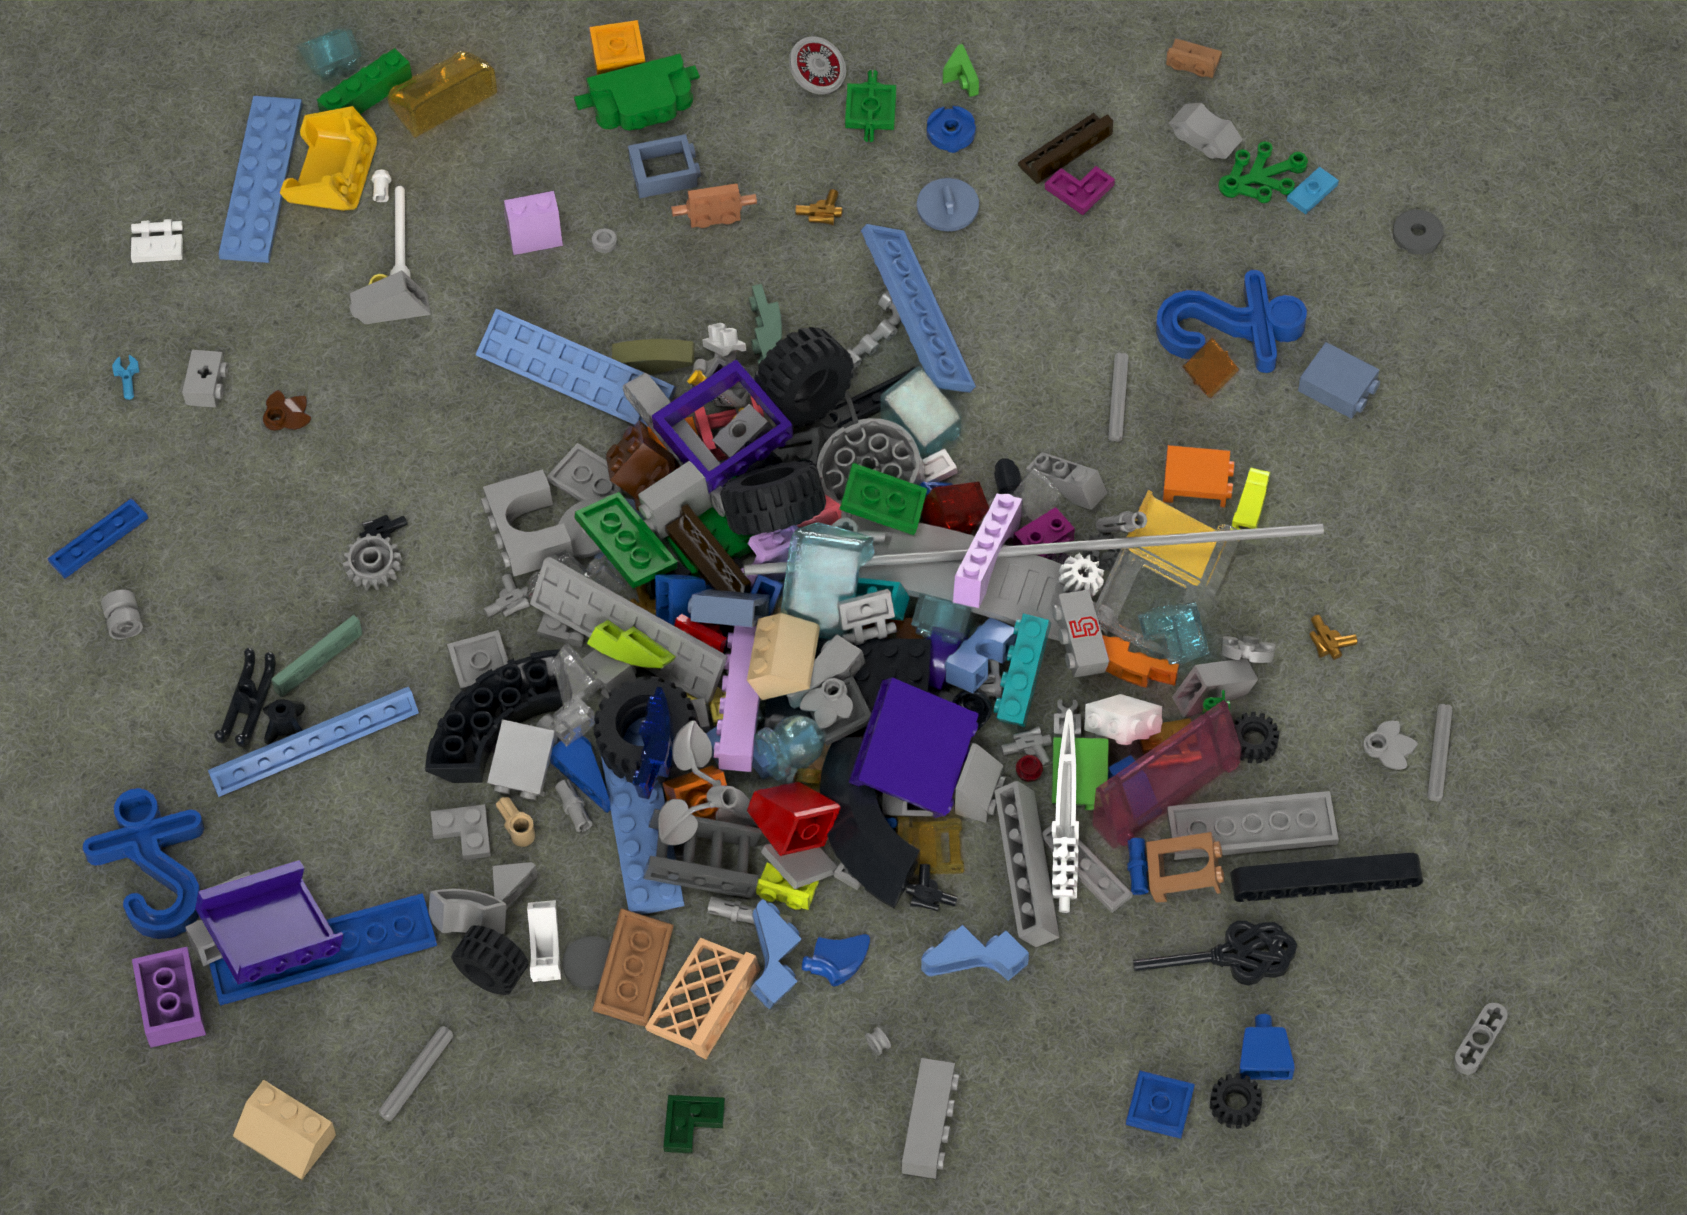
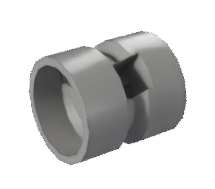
M116 590L102 598L101 605L104 616L107 619L106 624L110 637L121 640L136 636L142 631L143 625L140 614L137 611L138 606L133 592L129 590Z

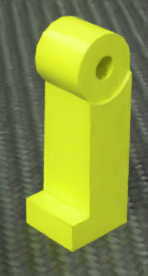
M1250 468L1237 511L1232 520L1231 530H1240L1239 526L1252 529L1257 528L1266 497L1270 472Z

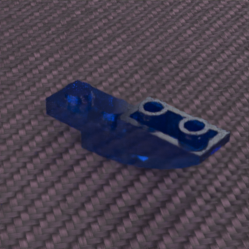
M657 687L654 696L651 695L649 697L646 720L643 719L639 726V735L642 737L644 748L641 753L642 764L640 770H636L633 776V786H635L638 797L650 799L657 775L668 777L673 758V721L662 687Z

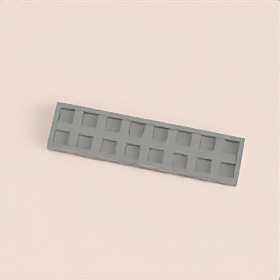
M551 557L544 560L530 605L589 638L595 627L606 620H610L624 631L634 626L676 656L673 662L663 668H642L664 680L675 683L676 687H681L685 692L698 699L704 698L706 704L713 700L728 658L727 655Z

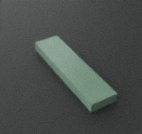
M352 615L271 679L274 691L280 697L285 696L362 635L360 620L355 615Z

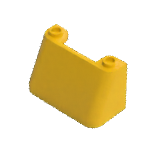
M353 106L305 115L300 128V135L309 146L299 180L297 181L294 178L285 179L280 194L287 202L342 211L356 209L377 145V137L374 130Z

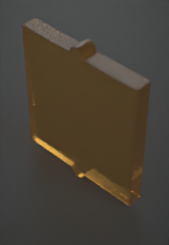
M1214 338L1205 343L1182 366L1194 380V385H1198L1209 398L1240 370L1230 359L1228 352L1224 351Z

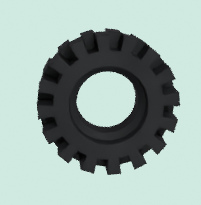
M1246 712L1242 714V719L1237 717L1235 724L1232 723L1229 746L1230 749L1233 748L1232 753L1235 756L1239 754L1241 761L1248 758V763L1252 764L1253 759H1256L1258 764L1262 763V758L1267 761L1270 759V755L1273 756L1278 746L1279 731H1277V724H1272L1273 719L1270 716L1265 720L1264 713H1260V716L1257 717L1256 712H1251V716L1248 717ZM1249 731H1258L1264 736V741L1261 744L1253 745L1244 740V735Z
M1236 1073L1235 1078H1232L1231 1074H1227L1225 1080L1221 1077L1218 1079V1084H1214L1210 1097V1109H1212L1213 1117H1218L1217 1122L1221 1125L1223 1122H1226V1127L1231 1128V1125H1236V1129H1241L1242 1124L1245 1127L1249 1126L1251 1121L1255 1122L1258 1114H1260L1263 1098L1261 1097L1262 1091L1260 1088L1257 1089L1258 1084L1255 1080L1250 1083L1251 1077L1247 1075L1245 1079H1241L1240 1073ZM1230 1093H1240L1246 1098L1247 1105L1243 1109L1234 1110L1226 1105L1225 1098Z

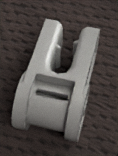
M989 659L988 669H990V674H988V679L977 690L985 693L988 697L1001 698L999 662Z

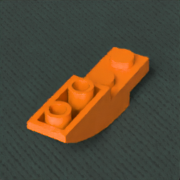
M1102 635L1109 659L1106 672L1147 688L1149 679L1175 686L1178 678L1179 664L1173 663L1168 659L1152 658L1141 652H1129L1130 642L1124 641L1119 637Z

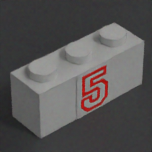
M1090 590L1058 594L1055 604L1052 605V615L1055 621L1058 620L1060 626L1058 635L1061 645H1065L1066 648L1065 662L1067 668L1072 670L1073 678L1105 673L1109 659Z

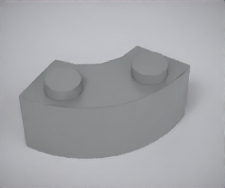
M1202 103L1185 104L1169 122L1178 139L1202 151L1211 159H1226L1243 140L1231 120H1224L1215 116Z
M474 890L430 891L429 917L431 923L442 933H466L471 926L480 925L504 934L507 904L492 895Z

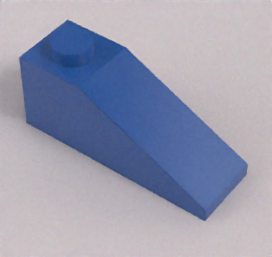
M571 731L553 747L550 758L551 764L608 813L611 810L610 800L592 751V745L586 737H579L574 731Z

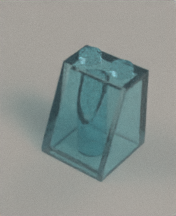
M917 366L881 394V419L894 422L903 427L913 437L922 459L939 452L942 445L949 440L954 441L960 435L961 416L920 366Z

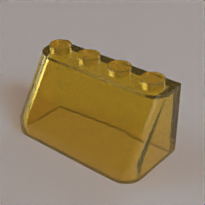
M468 51L457 52L452 57L435 64L432 68L421 74H417L408 81L394 86L388 95V105L413 137L416 138L496 94L495 71L488 61Z

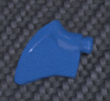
M863 934L841 940L818 937L813 958L809 956L803 957L802 970L811 971V974L825 977L831 986H838L844 983L858 971L864 962L870 943L869 935Z

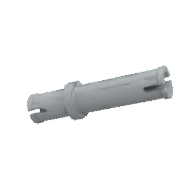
M1126 511L1117 516L1099 518L1096 522V528L1102 534L1118 531L1132 532L1136 528L1145 527L1147 517L1143 512L1133 513Z
M714 896L711 897L708 905V914L723 916L735 923L741 921L755 925L752 917L755 907L744 905L742 901L738 900L732 902ZM779 915L786 923L792 922V916Z

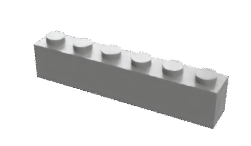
M1015 781L994 790L1018 937L1038 947L1060 937L1035 792L1021 782Z

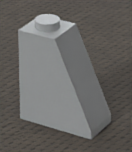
M399 271L350 293L351 304L349 308L351 314L364 324L431 314L428 294L403 271Z
M1246 658L1199 664L1193 667L1172 698L1183 718H1187L1202 712L1205 699L1209 697L1221 698L1222 690H1225V701H1231L1247 695L1258 681V678Z

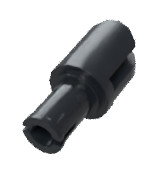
M1008 458L1000 459L995 465L994 472L998 494H1010L1013 497L1021 498L1020 494L1024 487L1018 466ZM1023 506L1021 508V516L1025 514Z

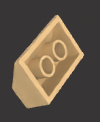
M783 613L766 616L757 620L747 681L761 700L810 689L820 626L817 623Z
M265 1080L261 1082L246 1101L233 1134L234 1138L301 1180L336 1136L331 1121Z

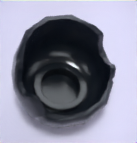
M963 690L952 701V703L979 714L976 721L978 722L977 731L981 729L992 715L993 707L991 700L985 693L976 690L974 693Z

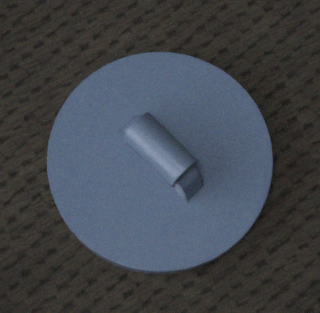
M943 178L932 181L920 191L917 198V212L921 220L931 228L940 231H956L965 228L974 221L979 211L977 193L970 185L958 179Z

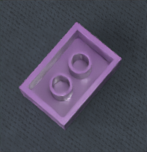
M188 947L132 959L145 1035L150 1048L206 1035L193 962Z

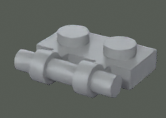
M888 589L836 602L841 628L843 630L852 628V633L844 634L842 638L851 644H863L864 640L876 637L883 639L887 637V634L897 632L894 622L885 624V619L895 617L891 592ZM875 622L874 627L862 630V625Z

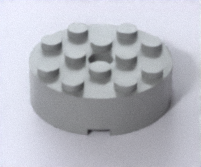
M884 419L858 420L857 424L845 429L844 427L840 428L826 441L817 461V469L824 494L838 502L839 505L853 463L919 486L925 481L924 464L913 437L900 425Z

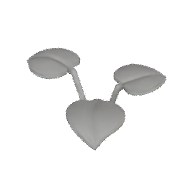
M688 722L680 729L674 739L672 747L673 760L680 770L692 768L694 774L711 783L713 787L707 792V803L688 809V805L684 800L671 799L662 806L658 818L661 841L667 845H679L687 842L694 836L698 828V821L692 813L706 808H719L716 812L717 821L739 825L748 824L752 827L757 826L746 811L750 800L742 791L735 789L733 786H721L720 780H714L698 770L697 767H704L709 762L712 756V746L707 734L698 726L697 722Z

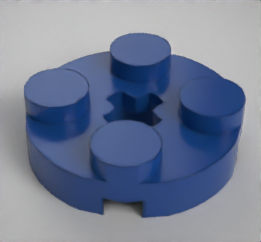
M953 106V109L946 110L945 107L938 108L931 113L927 120V138L939 149L955 153L967 147L974 140L976 126L973 115L962 107ZM955 126L956 128L955 131H948L946 127L951 128Z

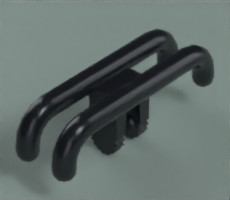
M252 648L245 649L244 667L221 730H217L214 733L218 743H224L229 739L238 713L248 714L242 734L236 735L235 742L238 747H246L249 744L270 688L271 679L274 676L276 659L272 652L265 654V668L256 690L255 683L251 680L255 666V652Z

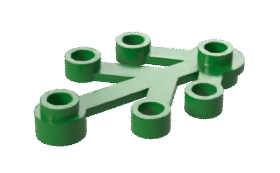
M1263 141L1258 144V155L1250 173L1241 176L1244 166H1247L1250 162V153L1244 149L1236 152L1235 164L1231 174L1225 175L1219 180V191L1224 196L1230 198L1242 194L1255 198L1261 203H1268L1272 198L1271 189L1280 191L1283 195H1289L1295 186L1294 181L1290 178H1284L1280 181L1270 177L1289 170L1297 174L1303 173L1307 169L1308 159L1304 153L1294 152L1289 156L1288 160L1263 168L1267 158L1272 155L1273 149L1271 143ZM1255 183L1261 185V187L1256 189L1247 185Z

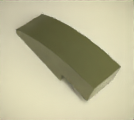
M642 339L612 344V359L639 371H644L648 375L694 365L695 344L693 341Z

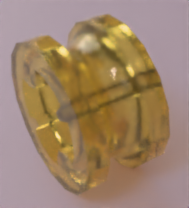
M797 768L799 772V777L796 778L797 782L820 784L818 775L821 774V770Z

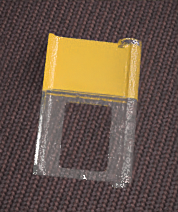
M1148 490L1138 511L1146 515L1147 524L1143 528H1136L1134 531L1129 532L1127 537L1237 529L1225 524L1213 529L1156 499L1152 494L1153 492ZM1240 540L1122 548L1094 607L1099 626L1160 659L1171 660L1173 663L1179 664V666L1185 665ZM1141 567L1159 574L1186 590L1183 601L1162 645L1153 642L1118 622V616Z

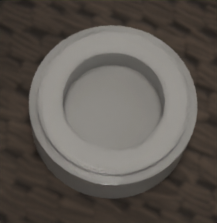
M606 228L597 230L592 236L593 248L600 253H608L614 250L617 246L615 232Z

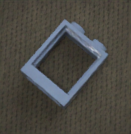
M686 134L628 146L629 161L639 198L698 187L697 178L701 177L698 162H693V158H696L693 143L688 144ZM683 152L687 170L646 177L642 160Z

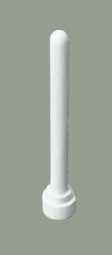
M397 186L395 188V266L390 271V275L403 271L410 277V270L405 266V189L402 186Z

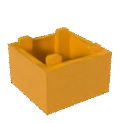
M638 20L589 27L597 75L645 63Z

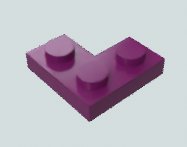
M1097 166L1081 181L1060 168L1045 182V190L1084 215L1115 185V179Z

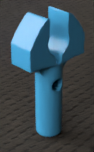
M129 355L130 365L127 367V370H124V367H122L120 356L112 365L114 376L122 378L123 395L126 400L134 398L132 376L140 372L138 361L131 355Z

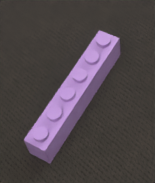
M734 626V633H728L727 648H731V654H726L728 658L725 663V670H729L728 676L723 675L722 692H726V698H720L719 714H723V720L718 719L717 736H721L720 742H715L714 758H719V769L752 771L760 697L748 683L747 676L756 626Z

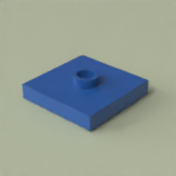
M1139 1070L1126 1125L1181 1139L1195 1084Z

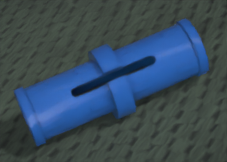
M1132 838L1128 840L1129 862L1127 863V870L1131 876V892L1133 895H1144L1149 892L1145 839Z

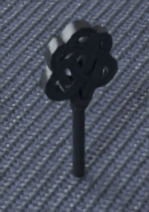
M1236 921L1230 924L1226 931V943L1219 944L1214 949L1211 948L1210 951L1133 960L1134 971L1211 962L1220 967L1230 966L1232 977L1240 984L1249 986L1257 984L1263 977L1276 978L1284 976L1289 969V963L1295 957L1297 943L1292 936L1283 931L1282 926L1275 922H1263L1254 925L1248 921Z

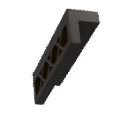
M1092 113L1019 161L1018 166L1038 184L1113 134L1114 120L1108 114L1100 119L1095 113ZM1032 161H1035L1034 163L1031 164V168H1030V167L1028 166V164L1031 163Z
M688 504L683 506L680 518L665 527V532L712 590L750 593V580L744 576L741 569Z

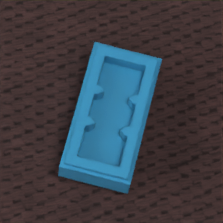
M1319 167L1287 196V201L1304 214H1307L1338 186L1339 180Z

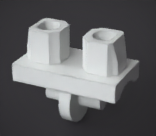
M723 323L709 325V338L702 339L703 347L715 352L714 358L720 357L727 364L736 360L735 350L746 351L745 343L738 340L737 330L726 328Z

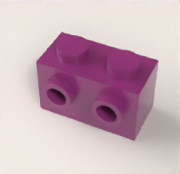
M1055 507L1014 533L1013 546L1074 541L1075 528ZM1039 554L1038 556L1050 560L1053 554Z

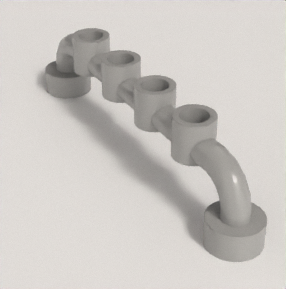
M889 291L883 294L878 305L886 312L891 309L893 315L888 320H883L870 335H865L855 348L847 350L853 359V369H856L861 364L862 359L860 356L864 352L871 356L879 349L880 344L878 341L882 337L889 341L898 332L895 326L898 325L901 318L892 302Z

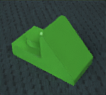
M960 44L943 69V84L959 80L961 89H966L969 97L979 95V79L963 44Z

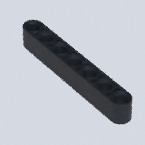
M1416 853L1238 867L1230 873L1234 900L1237 902H1244L1243 899H1247V901L1271 900V897L1275 899L1294 898L1302 894V897L1326 895V892H1329V894L1353 893V890H1357V892L1381 890L1380 888L1384 887V890L1408 888V885L1418 887L1423 883L1419 855Z

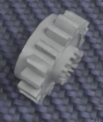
M367 534L364 538H356L357 541L354 544H349V553H344L346 562L343 563L345 571H347L348 579L353 580L356 587L363 583V587L367 591L370 585H374L375 590H379V584L381 583L388 587L389 578L397 579L394 571H401L402 569L399 563L402 561V557L398 553L397 545L392 544L389 537L383 539L381 534L376 536Z

